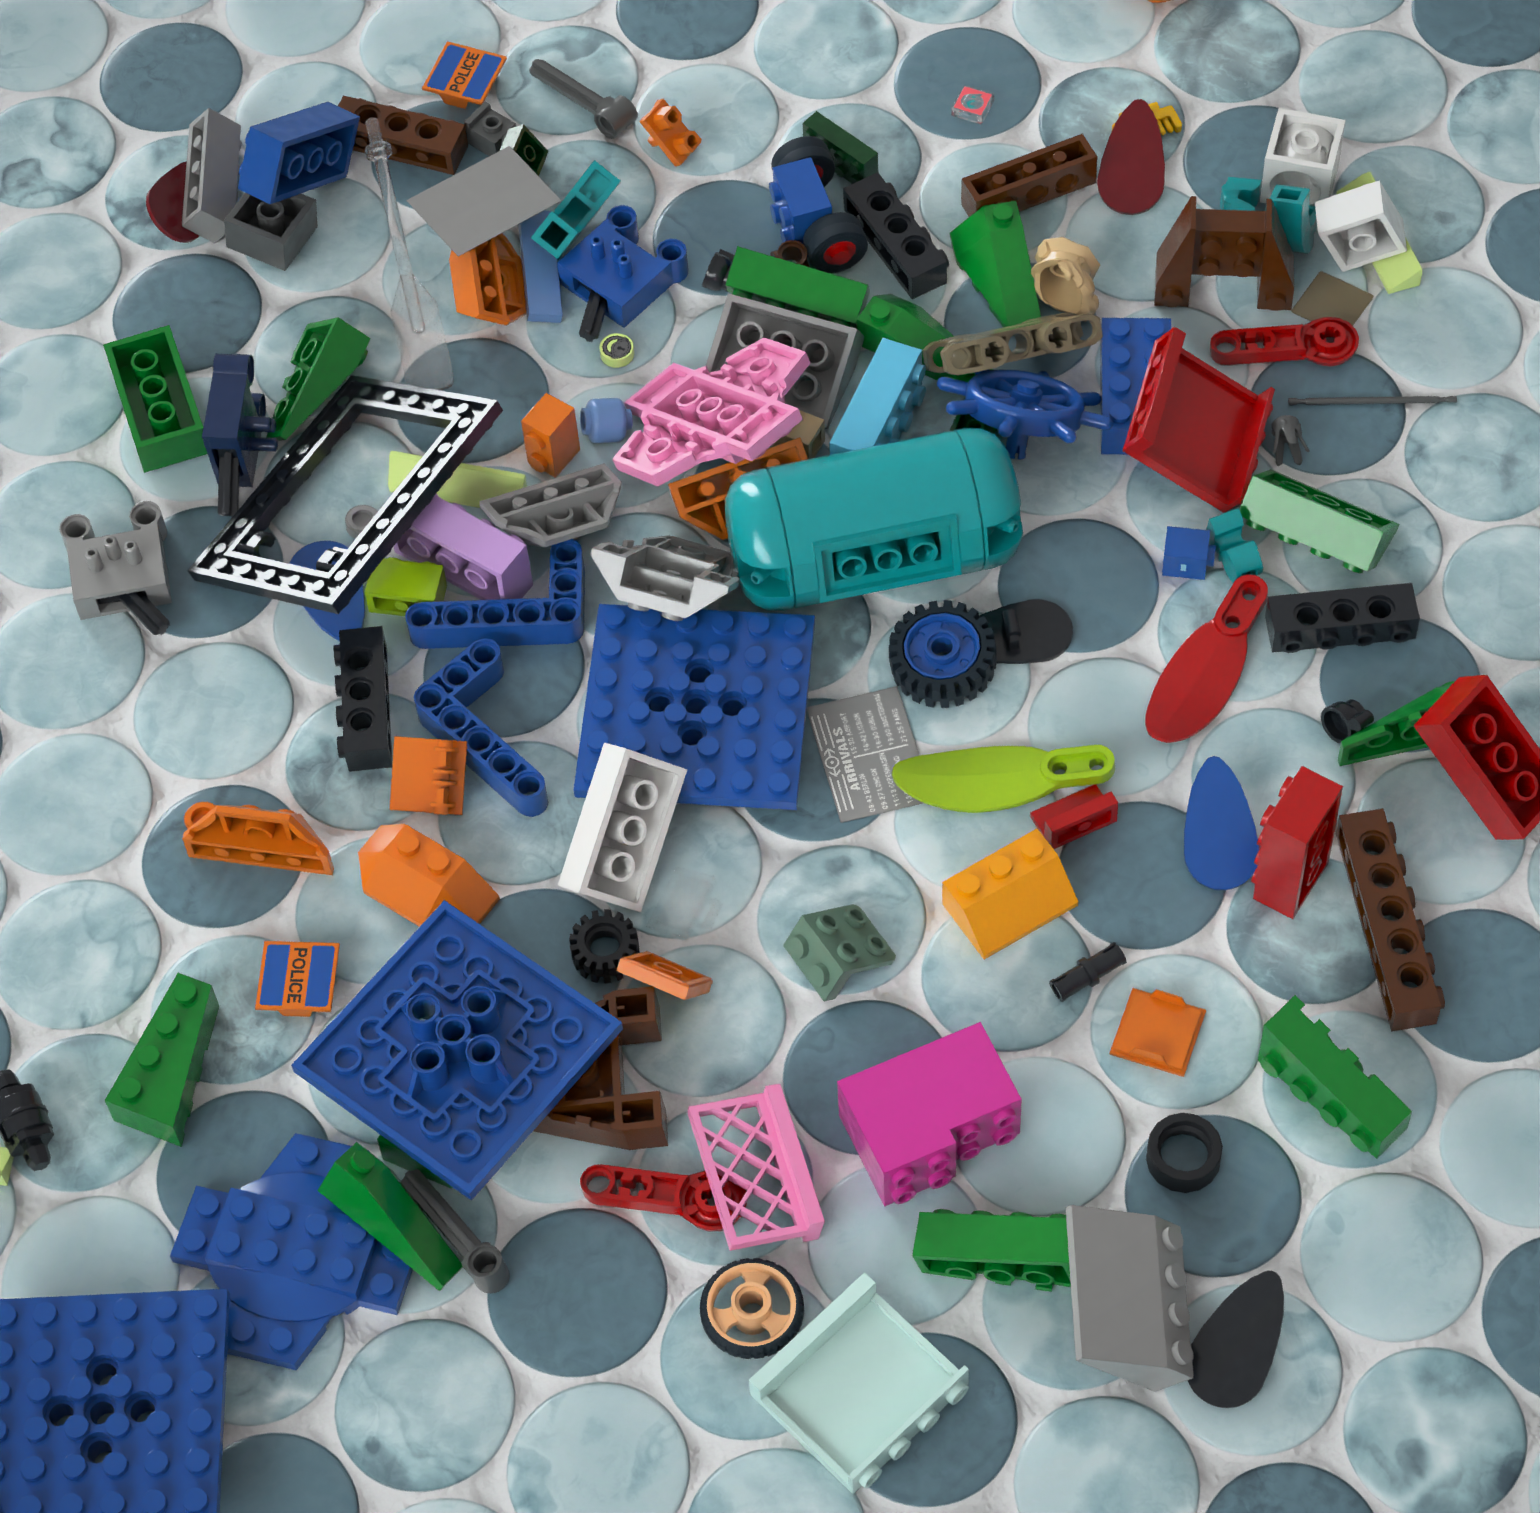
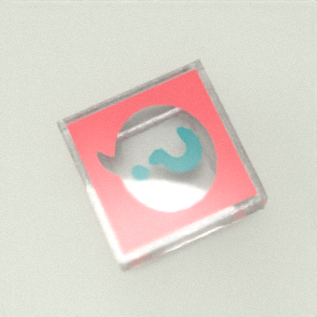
M963 85L951 108V116L982 125L994 102V94Z

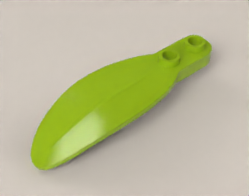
M1103 745L1061 748L1050 752L1026 746H990L911 757L894 765L892 778L901 790L920 802L951 811L980 813L1018 807L1043 798L1060 788L1104 783L1115 773V759L1112 751ZM1097 765L1103 767L1102 769H1099V770H1092V769H1091L1092 767L1097 766ZM1057 770L1066 771L1064 774H1055Z

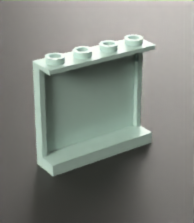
M864 1272L748 1381L750 1395L854 1494L862 1486L864 1488L870 1487L881 1475L882 1470L880 1468L891 1458L897 1460L903 1456L911 1445L910 1440L920 1430L923 1433L930 1430L940 1417L939 1412L948 1403L955 1405L965 1396L969 1389L967 1386L969 1383V1369L964 1365L959 1370L876 1293V1282Z

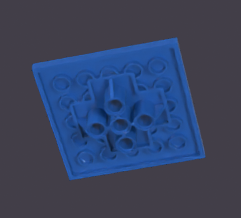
M599 604L573 789L574 796L576 798H586L603 744L608 743L687 769L677 803L797 810L815 615L701 609L686 619L683 618L682 621H673L662 617V612L653 609L638 611L629 608L628 605Z
M444 900L291 1066L293 1072L472 1201L623 1030V1026L620 1020Z
M228 1289L0 1299V1513H220L230 1293ZM114 1375L110 1378L108 1384L100 1385L103 1378ZM145 1412H152L146 1421L137 1422L140 1415ZM111 1413L105 1423L97 1424L101 1416ZM72 1415L65 1421L64 1425L56 1426L62 1417ZM111 1452L105 1456L103 1462L94 1463L99 1454Z

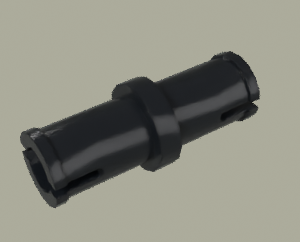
M1113 942L1110 946L1088 959L1082 957L1076 961L1077 966L1050 980L1049 984L1055 996L1061 1002H1064L1068 997L1086 986L1094 987L1099 984V978L1126 964L1127 960L1121 948Z

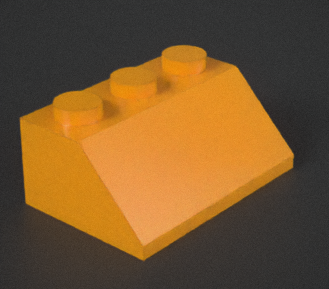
M1037 828L942 882L943 906L984 960L1077 907L1079 903L1058 854Z

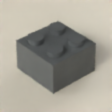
M244 193L224 220L226 247L286 271L318 227L316 199L304 194H298L279 202L268 204Z

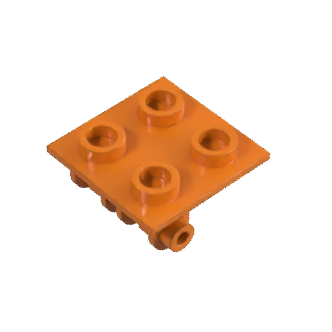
M394 736L390 810L463 815L467 741Z

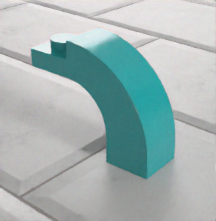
M594 160L553 212L549 213L531 239L555 258H561L595 217L621 180Z
M1276 184L1269 199H1272L1291 250L1295 253L1308 254L1313 248L1314 233L1317 229L1315 206L1309 205L1310 189Z

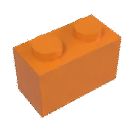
M545 393L521 420L528 463L536 471L546 472L556 478L580 451L574 407Z

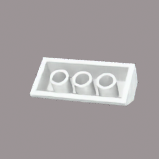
M604 743L557 886L641 912L687 769L623 747Z

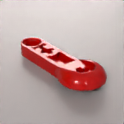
M1323 317L1305 325L1219 331L1211 338L1210 355L1220 365L1306 359L1321 366L1333 367L1341 365L1353 357L1358 349L1359 336L1356 329L1349 322L1337 317ZM1326 337H1332L1334 342L1327 343ZM1263 342L1264 348H1258L1256 343ZM1221 343H1230L1235 349L1224 353L1216 347ZM1241 343H1245L1246 350H1241Z
M597 1164L588 1167L581 1175L580 1185L585 1198L590 1203L680 1215L699 1229L708 1232L723 1230L716 1204L715 1206H709L707 1199L712 1198L713 1195L705 1170L691 1175H681ZM718 1174L719 1180L721 1181L723 1177ZM603 1176L609 1180L608 1188L602 1192L595 1193L588 1189L590 1181L595 1177ZM620 1179L622 1187H618L619 1194H616L617 1180ZM727 1180L722 1188L724 1196L738 1204L747 1192ZM637 1183H642L644 1190H639L637 1196H632L630 1189H634ZM728 1209L731 1216L733 1214V1211ZM738 1215V1217H737L736 1220L734 1221L733 1225H734L742 1216Z

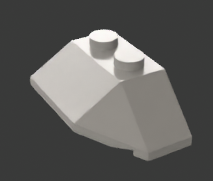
M603 463L480 501V508L498 528L508 534L518 536L525 544L548 547L608 528L622 482Z

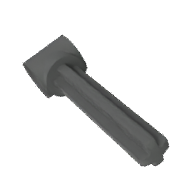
M535 59L532 62V66L529 69L530 74L594 114L597 128L610 139L616 138L638 118L635 106L626 97L619 95L615 99L611 96L603 98L546 61Z
M409 1170L405 1173V1177L401 1182L420 1208L464 1258L462 1267L472 1277L477 1288L489 1294L501 1291L507 1285L510 1273L500 1251L489 1242L481 1243L420 1170ZM490 1264L496 1265L491 1272L480 1273L485 1266Z

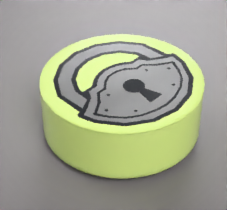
M620 333L610 334L600 343L601 360L609 367H624L634 358V345L627 335Z

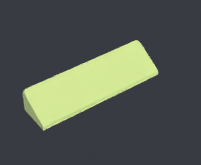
M1367 172L1338 190L1336 194L1376 181L1371 172ZM1407 239L1406 252L1372 262L1388 294L1420 285L1422 267Z
M397 451L390 452L388 475L390 492H394L423 456ZM460 463L453 472V475L436 494L449 503L480 508V501L525 488L527 483L525 475L521 473Z

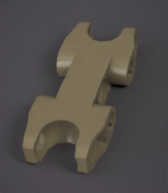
M1065 312L1026 320L1021 324L981 333L963 334L929 343L922 352L926 370L934 373L946 372L952 375H963L997 368L1004 363L1048 353H1063L1096 344L1103 337L1100 317L1093 314L1077 315ZM1083 320L1089 321L1092 325V334L1086 340L1080 339L1083 336L1081 321ZM1014 335L1016 338V347L1013 351H1011L1009 348V340ZM938 347H944L940 352L943 363L941 367L936 366L933 361V353Z

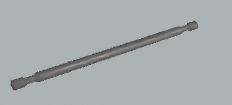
M1457 396L1288 398V405L1457 403Z

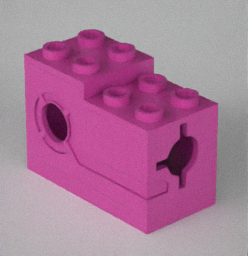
M981 1022L837 1081L839 1117L884 1207L894 1202L896 1204L905 1203L911 1200L916 1193L927 1188L937 1189L945 1186L953 1177H956V1160H969L977 1156L982 1149L994 1144L997 1146L1005 1145L1011 1142L1017 1134H1020L1022 1099Z

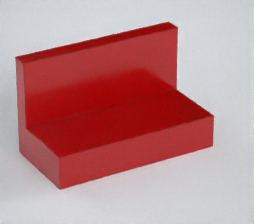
M1094 784L1030 812V817L1051 847L1056 849L1117 822L1118 801L1112 791L1103 795L1097 784Z

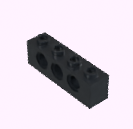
M877 172L843 188L844 211L854 215L859 220L867 241L912 300L947 283L949 261L945 252L935 247L928 230L918 225L912 210L907 204L903 205L895 188L890 182L886 183Z
M1412 583L1268 596L1265 613L1272 653L1283 651L1294 653L1314 648L1328 650L1346 645L1367 646L1372 643L1388 641L1401 643L1409 639H1416L1420 621Z
M383 627L339 630L340 645L333 646L335 665L341 668V675H335L337 697L342 696V705L336 706L338 727H343V736L337 737L339 758L346 759L349 772L391 768L392 745L388 658ZM367 697L366 699L358 700L359 698ZM362 728H368L367 730H364V731H358V730H360V729H362Z

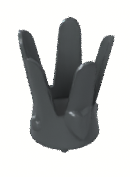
M1280 416L1271 424L1272 435L1275 436L1273 454H1275L1276 464L1280 466L1283 463L1284 444L1287 443L1294 462L1297 465H1301L1302 455L1298 438L1306 452H1310L1302 438L1301 424H1299V420L1294 416Z

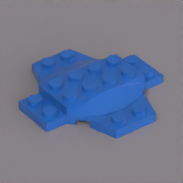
M295 1133L260 1179L240 1189L230 1188L229 1193L201 1186L195 1187L170 1258L173 1263L209 1271L219 1289H228L230 1293L227 1354L297 1371L327 1331L326 1325L332 1317L343 1312L348 1315L358 1307L398 1315L413 1269L317 1191L334 1162L351 1147L350 1145Z

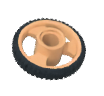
M746 1258L728 1263L727 1266H723L716 1271V1274H713L708 1280L700 1299V1317L708 1338L723 1352L743 1359H758L776 1354L777 1351H780L797 1335L804 1317V1300L798 1283L785 1268L769 1260ZM742 1276L745 1283L739 1285L733 1291L731 1307L726 1309L715 1308V1300L720 1290L731 1280ZM771 1279L779 1283L788 1295L790 1313L787 1315L776 1314L772 1311L771 1295L765 1287V1284ZM750 1303H756L762 1307L755 1313H747L742 1310L744 1306ZM733 1326L749 1335L760 1334L767 1330L770 1338L759 1342H742L727 1335V1332Z

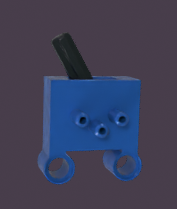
M619 205L610 209L607 213V218L557 262L560 284L587 302L579 330L580 337L585 338L587 342L598 339L605 315L625 328L672 284L683 281L688 275L687 250L682 241L670 238L660 242L656 249V258L636 245L639 240L637 215L629 206Z

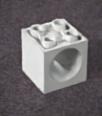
M1279 108L1265 156L1260 202L1266 203V199L1270 198L1276 184L1309 188V205L1315 206L1316 201L1330 197L1340 162L1345 120Z

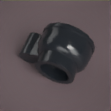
M722 249L716 252L708 266L702 287L713 291H720L721 289L727 291L725 284L735 255Z
M1350 699L1346 702L1339 701L1325 707L1321 712V722L1328 736L1341 744L1342 740L1373 723L1374 716L1369 710H1365L1358 701Z

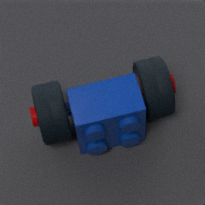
M803 136L788 141L775 152L772 158L773 182L769 183L770 194L773 202H775L770 205L771 215L775 224H781L780 234L782 242L795 240L804 244L808 253L807 257H809L812 266L817 270L827 273L847 270L864 257L868 249V241L859 220L854 215L845 212L832 213V205L824 189L835 173V164L829 149L821 139L813 136Z

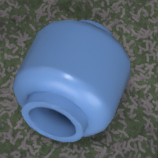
M620 398L591 399L588 401L586 408H581L580 411L581 432L583 435H587L592 443L621 442L626 435V431L631 430L633 426L632 411L625 408Z

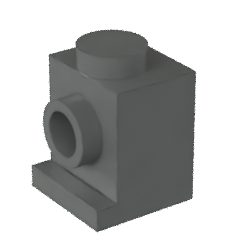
M486 101L464 121L468 144L488 156L499 152L508 129L516 127V123L492 110L490 104Z

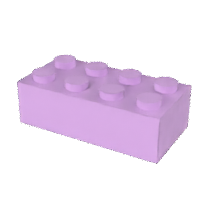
M437 494L414 520L412 526L393 546L395 553L412 562L421 563L429 561L437 565H443L446 581L480 600L522 599L533 586L527 545L521 538L498 530L487 519L480 520L469 514L461 505L457 503L451 504L440 498Z

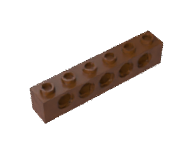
M1384 808L1339 815L1336 837L1391 1032L1435 1025L1438 1021L1440 1009L1445 1007L1444 994L1441 986H1435L1432 975L1435 974L1433 956L1431 952L1426 953L1423 946L1425 941L1424 925L1422 920L1416 919L1414 915L1415 895L1411 886L1406 887L1403 876L1406 875V865L1403 855L1396 853L1394 844H1396L1397 837L1394 823L1392 821L1387 822ZM1372 850V851H1375V852H1377V853H1379V854H1378V855H1371V854H1368L1366 851ZM1375 883H1384L1389 887L1382 888L1375 885ZM1391 915L1396 917L1398 920H1388L1384 916ZM1401 948L1406 950L1408 953L1400 954L1395 952L1393 949ZM1403 982H1413L1418 987L1410 988L1405 986Z

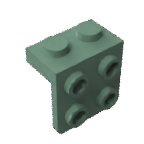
M854 904L802 915L783 945L824 1002L837 997L851 974L891 965L896 958L895 953L868 919L865 912Z

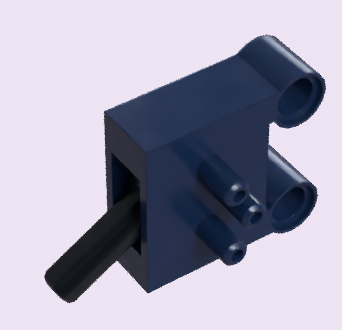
M216 353L213 361V375L202 439L218 483V514L220 516L233 517L239 510V487H253L258 451L276 452L278 449V440L276 438L261 437L262 432L276 431V420L265 417V395L251 393L250 386L254 380V359L252 355Z

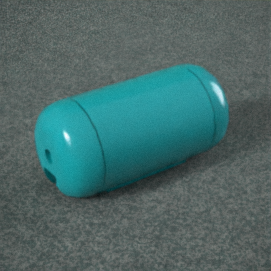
M962 428L766 467V469L752 470L740 475L730 485L725 498L726 528L734 568L738 571L739 584L743 594L754 605L768 611H785L993 569L1007 563L1016 554L1023 536L1020 516V491L1009 453L1005 445L995 434L979 428Z

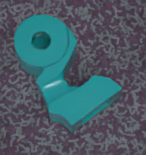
M1228 177L1226 184L1221 188V209L1255 211V207L1260 199L1262 180Z
M1239 508L1210 518L1206 530H1210L1209 545H1216L1215 551L1218 554V561H1222L1225 572L1233 583L1243 575L1251 574L1257 576L1263 572V564L1254 540L1245 541L1241 536L1244 522Z

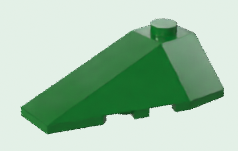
M893 294L873 296L856 319L857 329L865 336L862 347L874 353L882 338L923 350L931 342L954 337L953 334L922 307ZM938 347L933 353V361L938 367L943 366L940 352L944 347ZM922 352V365H925ZM926 370L925 376L937 381L941 377H948L969 382L975 376V373L952 375L946 372L934 373Z
M339 317L307 324L290 361L295 365L294 372L291 376L285 378L282 386L287 391L286 397L276 405L272 419L276 420V431L267 432L266 438H276L278 441L286 440L364 362L368 354L366 348L371 338Z
M1450 681L1434 688L1342 740L1338 755L1339 766L1427 748V744L1414 728V724L1455 681Z
M358 1142L352 1145L334 1162L317 1191L437 1290L441 1291L462 1269V1263L394 1171Z

